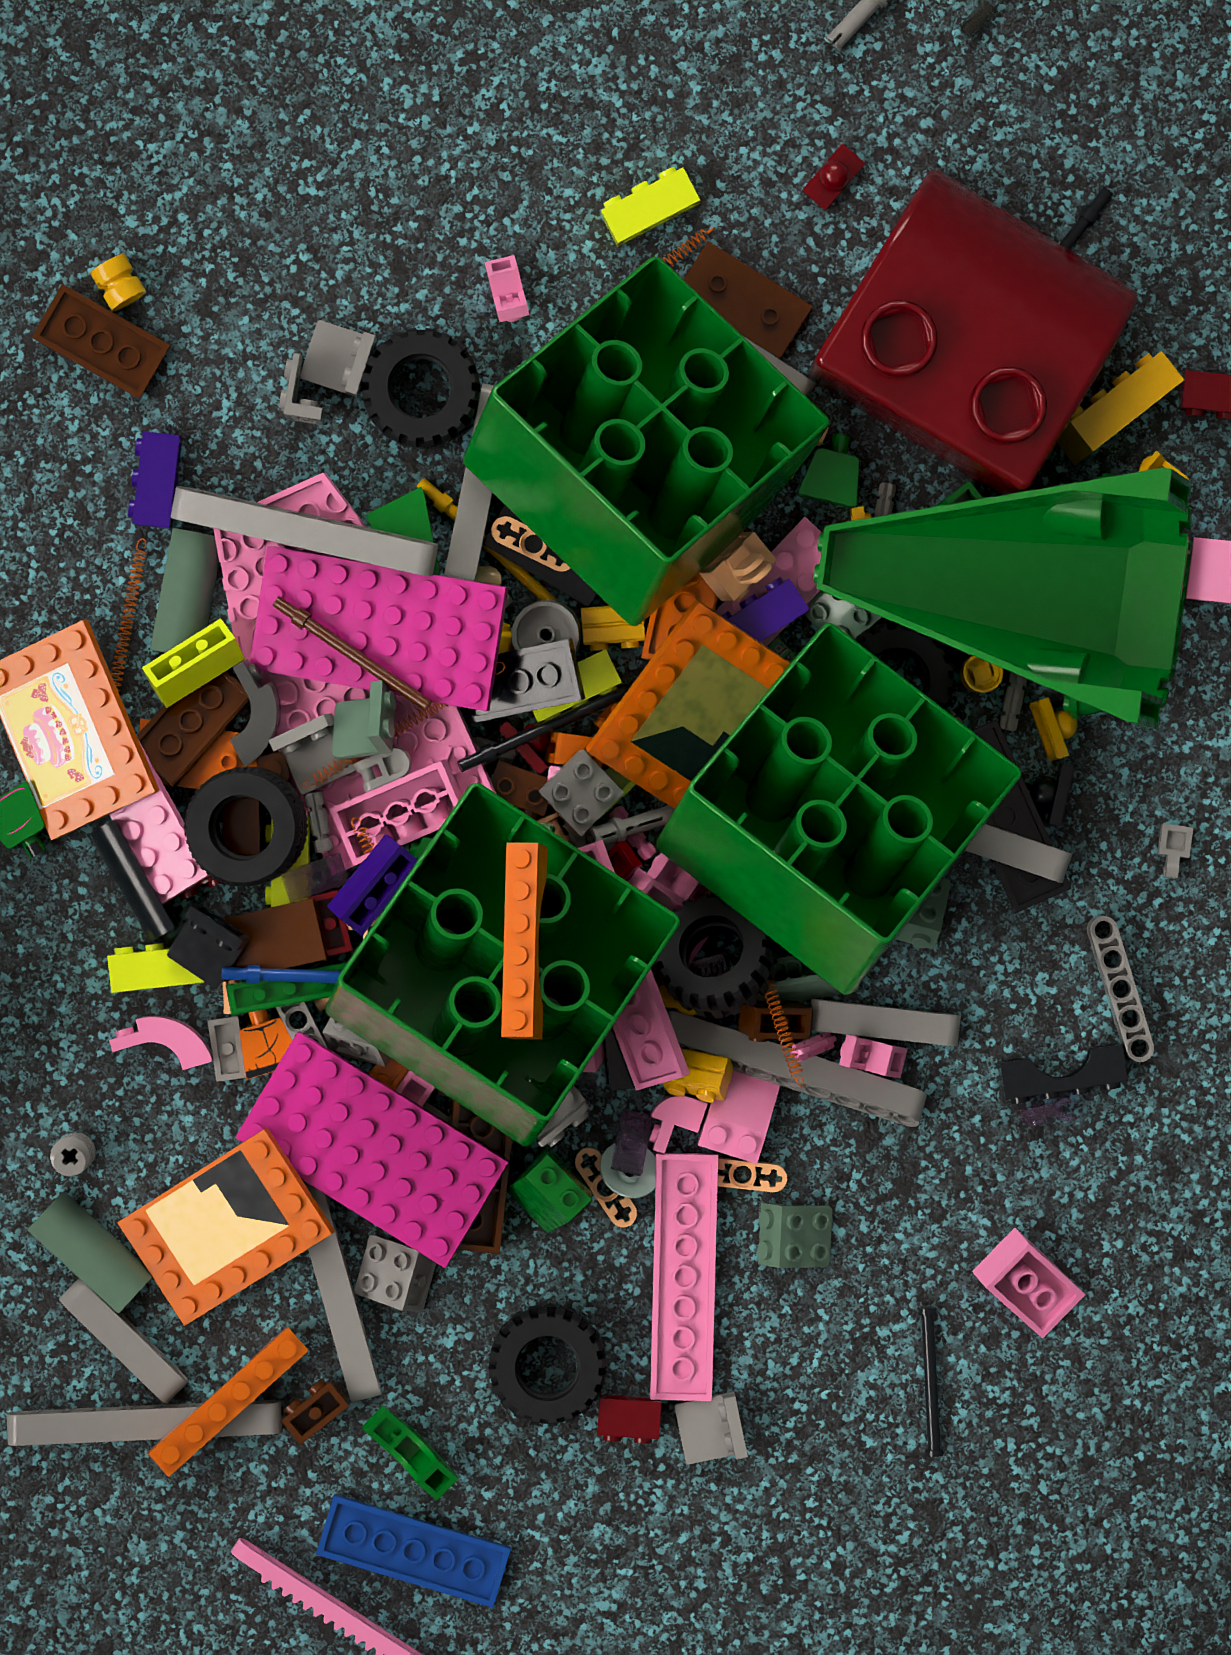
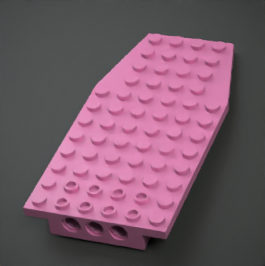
M327 473L316 475L257 502L367 527ZM213 528L218 558L222 567L223 588L227 596L229 622H231L233 636L236 638L245 657L244 660L248 659L250 662L267 546H277L328 556L334 555ZM260 671L263 679L260 680L262 686L274 681L280 698V722L275 737L321 715L332 713L334 716L335 706L339 702L370 698V690ZM395 695L394 725L401 732L398 721L406 728L403 718L411 725L408 715L416 722L413 712L420 719L418 709L425 716L426 714L424 710L404 696ZM432 702L431 705H432L433 708L436 710V707H435L434 703ZM442 703L443 710L437 706L438 713L432 709L433 716L427 712L428 719L422 715L423 722L417 718L418 725L412 721L413 728L407 724L408 731L404 730L403 727V734L397 731L398 737H393V748L404 749L409 753L412 760L411 770L404 777L365 793L362 785L365 783L360 772L354 771L308 792L323 793L325 804H322V807L326 808L330 833L327 834L332 839L333 849L328 852H322L331 876L362 863L371 852L364 853L373 845L361 848L370 839L358 843L368 834L356 838L365 829L353 832L354 829L351 824L353 817L360 819V821L356 818L353 820L355 830L367 828L364 833H369L367 838H372L370 843H374V847L385 834L402 846L439 830L471 784L480 783L496 793L484 763L464 772H461L458 767V760L478 752L459 706L448 705L447 707ZM364 756L363 759L357 757L358 762L371 756ZM378 764L373 766L372 769L375 777L382 776ZM290 771V781L293 788L297 790L296 793L300 795L301 801L304 803V809L306 808V816L309 818L308 812L310 807H306V794L300 793Z

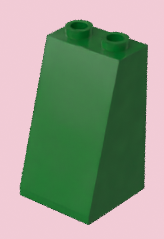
M421 487L365 515L372 529L435 543L427 500ZM436 556L433 574L441 575L438 558Z
M549 1146L507 1186V1193L547 1233L570 1222L592 1200L591 1189Z

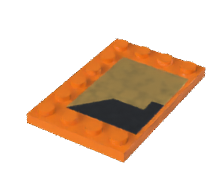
M695 599L585 749L589 754L675 809L691 781L791 663Z
M268 1127L117 1222L184 1326L335 1232Z

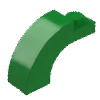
M382 1405L362 1426L363 1430L387 1450L409 1472L415 1482L435 1500H438L459 1479L435 1449L406 1421L398 1418L386 1406Z

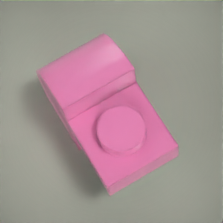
M515 255L484 262L499 322H514L520 320L523 316L530 315Z
M660 853L653 860L651 868L647 872L648 875L684 900L690 898L692 902L699 900L698 896L700 894L708 893L710 896L712 893L663 853Z
M846 1035L845 1042L840 1049L841 1059L839 1065L866 1070L888 1077L901 1078L908 1049L861 1036Z
M686 1094L684 1097L669 1095L659 1101L651 1112V1117L661 1120L660 1125L654 1124L649 1137V1141L654 1143L652 1149L665 1154L674 1125L698 1133L708 1103Z

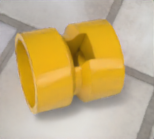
M125 254L117 255L105 261L90 272L97 287L105 289L103 297L112 312L130 305L146 293L138 276H131L130 273L133 267Z
M972 655L961 665L959 672L960 681L970 692L977 694L987 693L997 688L1001 683L1003 668Z

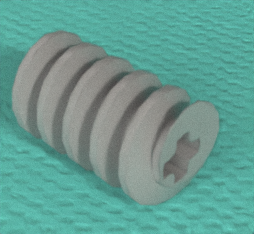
M82 1133L67 1134L56 1142L51 1149V1164L56 1172L64 1176L78 1175L94 1161L96 1154L95 1145L88 1136ZM74 1148L78 1153L75 1156L76 1158L72 1160L69 1155Z

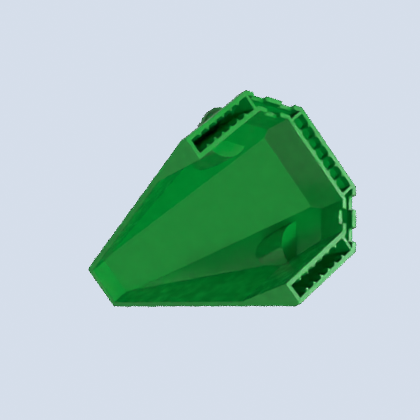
M1157 468L1114 476L1112 473H1104L1101 477H1095L1094 480L827 525L824 528V533H820L818 539V551L821 552L820 564H816L814 569V582L817 583L816 588L824 593L1065 694L1063 710L1069 712L1072 719H1081L1083 715L1104 711L1143 728L1158 730L1160 708H1165L1169 695V688H1163L1164 682H1169V679H1173L1176 672L1192 553V541L1188 540V534L1184 533V528L1191 529L1192 525L1191 507H1187L1188 498L1191 493V482L1169 468Z

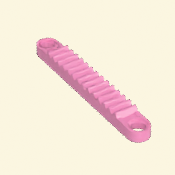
M239 1538L232 1548L231 1553L237 1559L262 1575V1583L271 1580L272 1589L283 1588L282 1596L284 1597L291 1593L293 1595V1603L301 1600L303 1601L304 1610L310 1607L314 1608L313 1616L317 1617L323 1614L325 1624L334 1621V1629L337 1631L343 1627L345 1629V1637L354 1634L356 1644L362 1641L366 1642L365 1650L368 1651L374 1647L376 1649L375 1655H423L251 1542Z

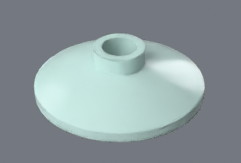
M620 1141L608 1147L602 1155L600 1173L605 1184L616 1194L626 1198L644 1197L656 1187V1157L648 1148L637 1142ZM623 1171L629 1172L631 1177L626 1176Z

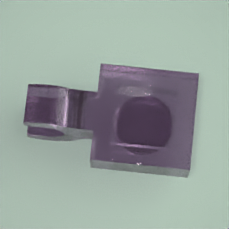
M1062 1097L1051 1103L1047 1102L1019 1108L1020 1121L1022 1123L1028 1122L1029 1127L1046 1124V1118L1053 1116L1062 1121H1071L1075 1118L1073 1113L1067 1115L1061 1113L1062 1105L1071 1103V1098Z

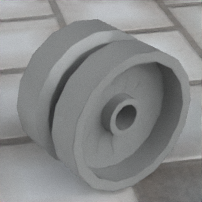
M540 600L525 607L515 618L511 630L512 644L515 650L572 638L576 653L582 641V624L576 612L567 604L556 600ZM543 629L551 631V639L543 640L540 634L543 633Z

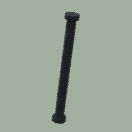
M936 1307L918 1308V1315H921L928 1436V1449H925V1456L927 1457L944 1456V1449L940 1448L933 1316L936 1314Z

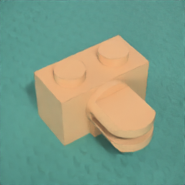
M742 532L699 574L721 601L736 602L748 594V587L752 583H757L771 571V565L776 561V558L755 532Z

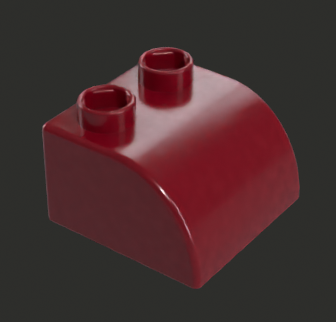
M931 170L919 185L809 367L808 376L823 388L1001 496L1023 492L1032 485L1108 359L1137 302V293L1130 286L941 171Z

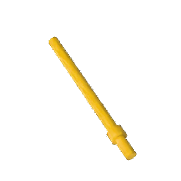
M424 477L417 487L422 488L424 494L434 502L433 506L441 514L445 512L455 521L458 507L452 503L454 500L446 492L442 494ZM482 546L539 600L559 601L525 569L487 546Z

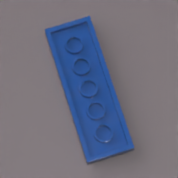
M334 1494L316 1555L493 1608L511 1547Z

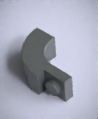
M248 659L238 663L233 669L249 697L251 716L246 728L230 739L244 767L252 763L270 745L268 740L275 737L281 714L280 698L274 681L262 686L260 680L263 679L260 670L255 663L250 664Z

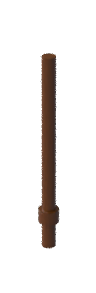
M280 596L276 598L272 606L292 619L291 623L301 630L305 628L377 679L383 680L386 685L422 710L426 711L430 707L432 700L312 619L311 613L302 607L296 608Z

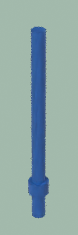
M247 965V968L222 967L221 979L246 980V983L259 984V981L336 983L341 971L260 968V965Z

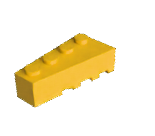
M1162 351L1154 357L1150 353L1145 355L1134 364L1138 368L1134 373L1130 375L1125 371L1112 381L1115 387L1107 393L1103 388L1089 399L1092 405L1084 411L1080 406L1076 410L1057 442L1074 465L1094 452L1184 381L1183 377Z

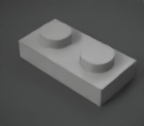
M239 1016L208 1020L216 1082L246 1078L239 1030L241 1026Z

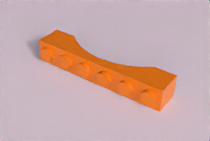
M507 843L501 1037L509 1039H542L543 1003L540 989L538 953L541 904L547 879V846L540 843Z
M285 1327L220 1389L153 1446L147 1454L170 1477L309 1350L288 1327Z

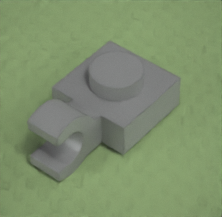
M1161 824L1157 854L1166 856L1163 869L1164 878H1178L1180 858H1190L1193 827Z

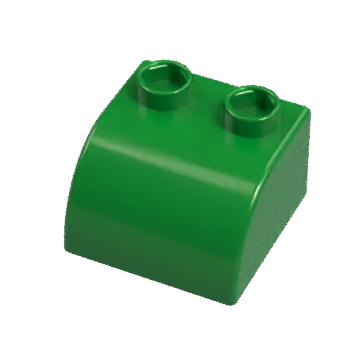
M651 257L493 387L463 456V463L614 611L631 626H637L723 552L762 513L817 445L829 426V418L669 265L659 257Z
M826 623L817 631L691 781L658 837L656 845L661 853L836 990L847 995L855 991L1019 781L1021 770L832 623Z
M473 783L464 792L339 974L327 1002L326 1013L338 1023L519 1144L529 1146L536 1140L558 1110L678 929L680 919L675 913L484 785ZM507 843H540L547 846V879L541 904L538 953L539 979L543 1003L542 1039H509L501 1037Z

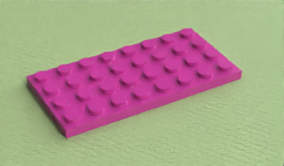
M267 546L250 664L255 663L260 671L370 690L371 682L380 681L305 628L301 630L292 624V619L272 606L276 598L280 596L296 608L302 607L311 613L312 619L432 700V702L490 711L509 587L437 574L423 576L346 558L277 546ZM386 685L390 691L394 692L395 695L402 696L401 694L393 690L391 687Z
M301 1031L296 1033L235 1137L244 1142L268 1127L302 1180L444 1268L449 1265L510 1163L508 1159Z

